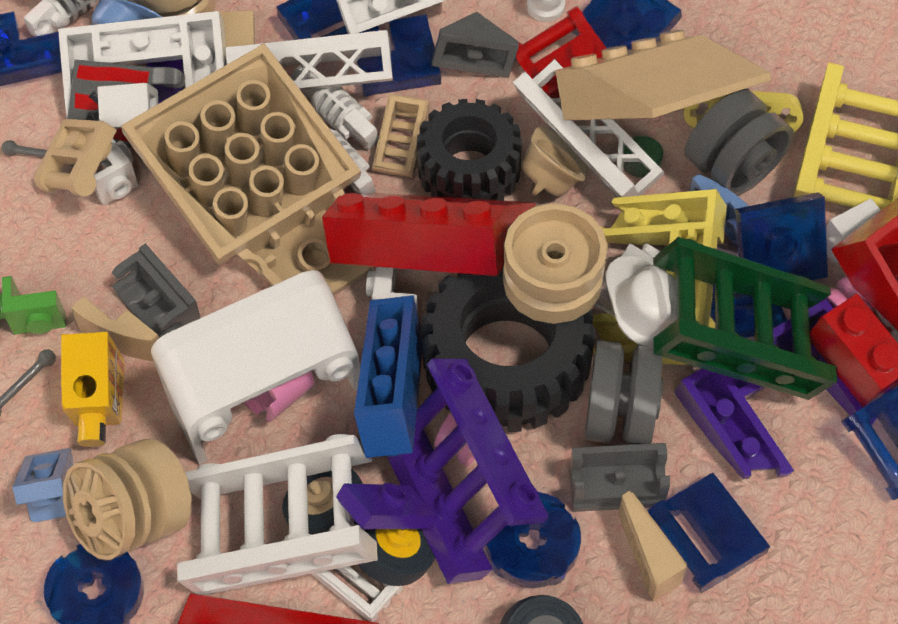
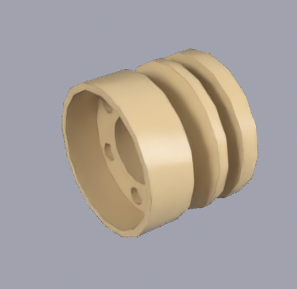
M142 439L119 447L111 454L102 453L93 459L77 462L67 470L63 481V504L67 520L81 545L87 552L98 559L112 560L123 555L125 552L136 550L145 543H153L172 535L186 526L191 514L192 496L188 478L183 467L173 452L156 439Z

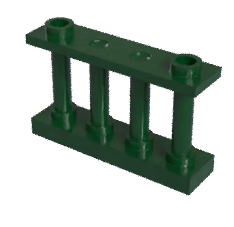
M677 237L653 258L654 266L676 273L677 320L653 337V354L806 400H810L837 383L836 366L818 361L811 356L809 308L831 295L829 286L811 281L807 277L792 275L699 244L692 239ZM695 279L715 285L716 329L696 321ZM734 292L753 298L755 341L740 337L739 334L735 333ZM772 304L790 309L792 352L779 349L774 345Z

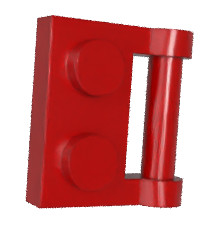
M578 6L567 11V17L524 44L518 42L519 47L515 60L522 71L526 72L532 79L554 59L565 68L572 66L571 58L589 54H596L597 58L602 57L601 50L606 49V47L587 22ZM575 29L579 35L539 61L533 63L530 59ZM555 75L541 88L550 98L560 97L557 77Z

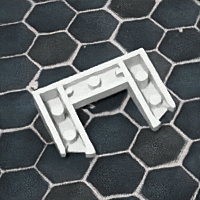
M219 11L58 29L66 119L68 118L75 59L125 65L183 59L186 88L227 65L224 19Z

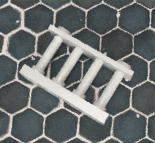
M336 434L328 437L323 442L224 464H202L196 470L185 472L190 492L201 499V553L196 556V559L177 563V581L198 595H208L377 561V542L359 525L354 524V519L336 498L344 483L352 484L351 466L372 462V457H365L362 443L355 435ZM332 471L334 526L328 532L310 535L308 529L307 476ZM288 480L289 535L284 538V541L265 544L263 485ZM244 490L245 544L240 546V550L220 553V495Z

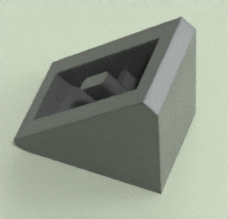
M475 12L440 29L432 57V66L509 78L519 44L512 36L478 12Z

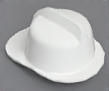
M618 257L609 264L605 273V281L619 328L630 340L638 345L653 347V337L677 320L676 279L659 267L654 266L652 262L641 257Z

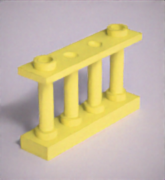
M828 62L816 102L789 214L805 218L809 203L814 202L818 204L819 200L853 208L872 199L883 210L898 198V154L896 164L892 166L832 151V146L825 145L826 138L834 139L835 135L898 150V133L841 120L840 115L833 113L834 106L841 108L842 104L898 117V100L848 89V84L841 83L844 70L842 65ZM827 167L890 182L891 187L888 199L825 184V179L817 177L819 169L826 171Z

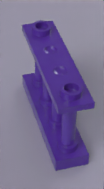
M431 359L427 366L438 387L417 409L413 453L387 456L400 485H410L437 514L429 529H422L447 584L482 580L493 570L483 548L507 525L544 523L549 518V515L467 359ZM448 405L457 426L433 450L424 428ZM468 444L478 465L453 489L443 467ZM488 484L499 506L473 530L463 507Z

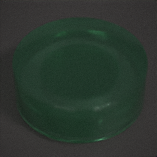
M647 136L633 137L632 139L661 168L663 148L659 142ZM624 146V154H633ZM623 162L624 170L632 176L643 178L650 172L641 162Z

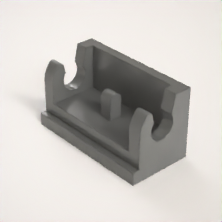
M146 243L139 247L138 252L119 263L113 269L112 274L116 279L121 278L112 286L115 294L133 315L157 333L159 338L201 318L196 300Z
M666 443L572 448L569 474L573 512L618 510L622 495L628 491L635 494L644 508L666 507L670 488V475L666 476L665 464L667 463L668 455Z

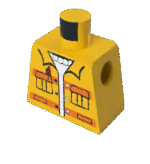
M108 332L61 334L62 408L74 425L78 426L77 444L84 447L105 445L106 425H118L122 421L125 360Z

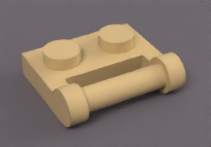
M63 119L34 177L36 186L40 190L48 192L64 189L77 196L91 195L96 188L94 174L100 162L109 155L112 148L111 140L117 130L104 121ZM64 163L74 164L71 173L60 172Z

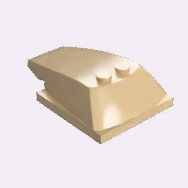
M265 43L121 125L124 136L218 265L238 255L271 286L302 272L319 271L330 287L333 296L367 275L368 270L372 271L374 269L373 266L330 263L322 216L338 196L345 194L343 188L360 178L361 170Z

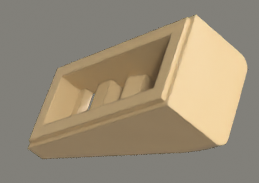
M389 93L372 171L413 178L418 160L417 135L420 134L422 122L428 120L430 111L429 100ZM396 116L416 119V122L413 124L395 119ZM392 129L413 132V136L393 134ZM389 142L410 145V149L408 151L388 147ZM385 155L407 159L406 166L384 162Z
M630 491L623 494L618 513L647 592L652 601H655L682 584L687 564L635 494Z

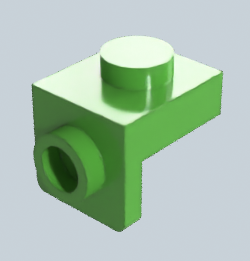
M12 276L2 277L0 319H6L14 335L29 332L43 334L52 329L66 327V312L56 290L20 295Z

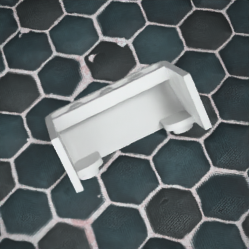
M315 270L302 272L160 337L151 348V355L170 407L199 465L208 461L201 441H212L222 436L227 431V426L232 420L231 408L312 370L315 371L317 377L321 380L340 381L347 377L353 390L357 391L360 374L359 355L330 287L323 275Z

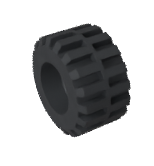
M458 99V104L452 105L450 102L443 104L442 111L440 112L434 109L428 114V121L422 122L420 134L417 135L418 175L424 191L431 192V196L501 201H504L505 194L511 196L515 190V183H519L522 153L521 131L518 124H513L514 118L508 112L501 114L500 106L494 103L491 106L485 105V100L476 99L475 103H468L467 99ZM463 151H476L486 156L476 160H463L453 155Z

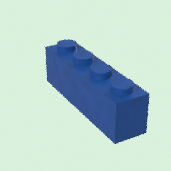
M414 295L370 300L354 409V416L366 458L413 453L422 359V330Z

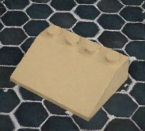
M684 30L661 33V41L656 42L655 37L632 41V49L627 50L626 46L601 50V58H597L596 54L571 58L572 66L555 70L564 120L655 118L770 81L771 76L769 71L703 35L685 36Z

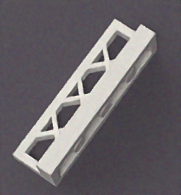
M387 30L265 43L282 67L302 65L305 67L294 81L300 91L393 81L390 56L391 46ZM264 43L225 47L227 64ZM382 56L383 71L366 73L355 63L359 58ZM342 60L345 63L339 73L332 77H325L315 69L316 65L320 62ZM351 68L358 73L346 75ZM310 73L317 77L314 79H306Z
M555 59L535 78L532 79L524 72L513 82L520 96L616 197L640 196L664 175L663 170L613 119H600L605 126H597V119L591 120V126H577L572 120H564L562 109L559 107L561 106L560 98H550L541 89L556 75L555 70L563 68ZM596 134H614L619 139L618 154H604L596 146ZM624 146L633 154H624ZM623 162H641L650 172L634 186L623 174Z

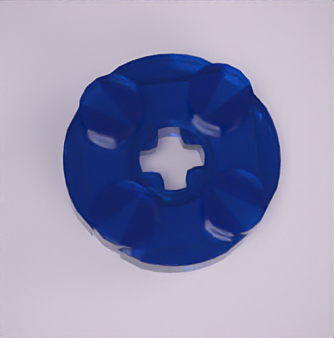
M538 492L539 498L549 515V518L544 523L507 525L486 545V552L491 561L493 571L498 576L522 587L540 588L561 583L565 579L566 574L574 567L579 556L581 530L576 518L573 519L571 513L565 509V504L558 498L542 492ZM530 530L539 531V538L546 540V543L539 545L537 549H529L526 543L521 542L519 538L520 536L527 537Z
M79 544L76 545L77 550L69 553L65 558L61 555L52 564L45 578L43 592L46 605L57 624H130V620L138 612L144 596V580L136 561L128 552L112 560H103L96 558ZM95 579H102V585L106 588L105 592L96 599H89V596L82 592L84 586H92Z

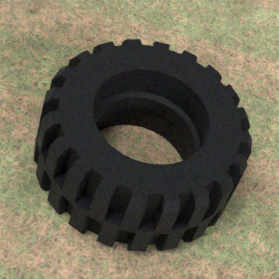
M503 268L498 276L457 273L456 278L448 275L438 284L439 293L431 294L426 304V314L422 318L421 327L423 366L426 369L427 382L432 391L438 386L427 366L431 359H467L501 426H508V432H521L522 425L531 423L534 429L546 425L549 414H552L554 418H559L568 410L569 401H577L583 392L584 382L588 380L595 341V328L592 326L593 313L591 309L573 321L556 324L535 321L517 311L507 298L503 284ZM514 321L528 325L539 332L547 341L549 348L540 357L531 362L516 366H502L478 357L467 346L466 341L476 330L489 323Z

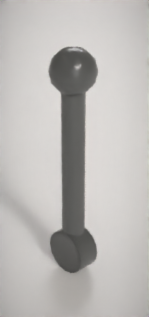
M12 140L3 142L1 146L2 152L7 156L18 153L44 158L47 152L44 149L19 146Z
M44 349L41 351L38 361L0 396V416L2 413L1 408L43 367L51 366L55 363L56 355L52 350Z

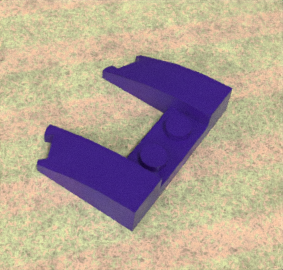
M827 299L809 308L810 331L823 315L834 309ZM791 319L773 328L774 345L779 349L792 352ZM811 343V356L818 361L827 363ZM700 369L682 379L674 393L717 451L742 479H749L752 476L751 470L775 469L777 477H787L795 470L746 400L766 387ZM837 376V383L826 390L863 431L867 430L877 419L876 416L868 412L872 402L863 408ZM892 389L881 396L887 398L891 394Z

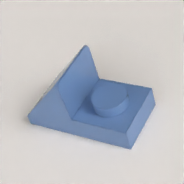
M71 448L25 456L12 488L16 505L27 504L29 517L32 522L66 517L63 504V481L67 470L74 465Z

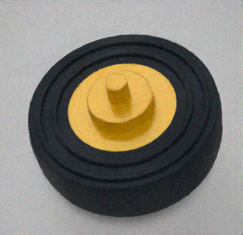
M363 529L377 542L378 560L358 565L368 576L380 583L391 586L411 584L427 572L435 559L422 529Z

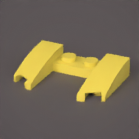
M717 189L613 198L611 203L615 208L621 210L620 215L611 228L601 227L607 243L669 245L677 237L692 239L699 244L717 249V244H723L727 205ZM666 270L668 274L676 279V273ZM695 279L696 321L702 325L715 328L716 323L710 317L713 285ZM614 313L593 314L592 326L597 329L600 339L603 341L619 342L624 349V361L631 362L632 353L638 344L630 340L619 328ZM662 357V364L689 365Z

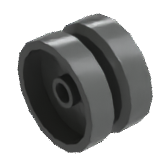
M748 88L726 95L700 119L688 138L685 146V156L703 173L711 172V180L740 196L765 179L778 165L788 151L793 140L794 130L775 112L767 113V105Z
M597 340L586 421V441L609 443L614 436L617 415L624 416L622 437L626 445L652 443L655 421L659 418L663 389V377H661L662 356L653 354L652 346L638 345L634 349L628 373L623 372L624 349L619 342Z

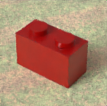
M857 293L823 315L811 329V343L828 364L836 366L837 376L863 408L898 384V343Z

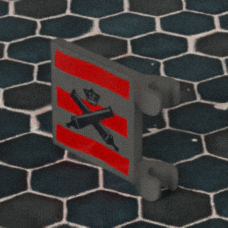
M75 59L67 119L99 121L97 87L148 83L152 87L156 85L182 89L185 83V74L177 68L145 67ZM117 128L113 137L114 141L117 143L122 140L128 148H133L122 133V128Z

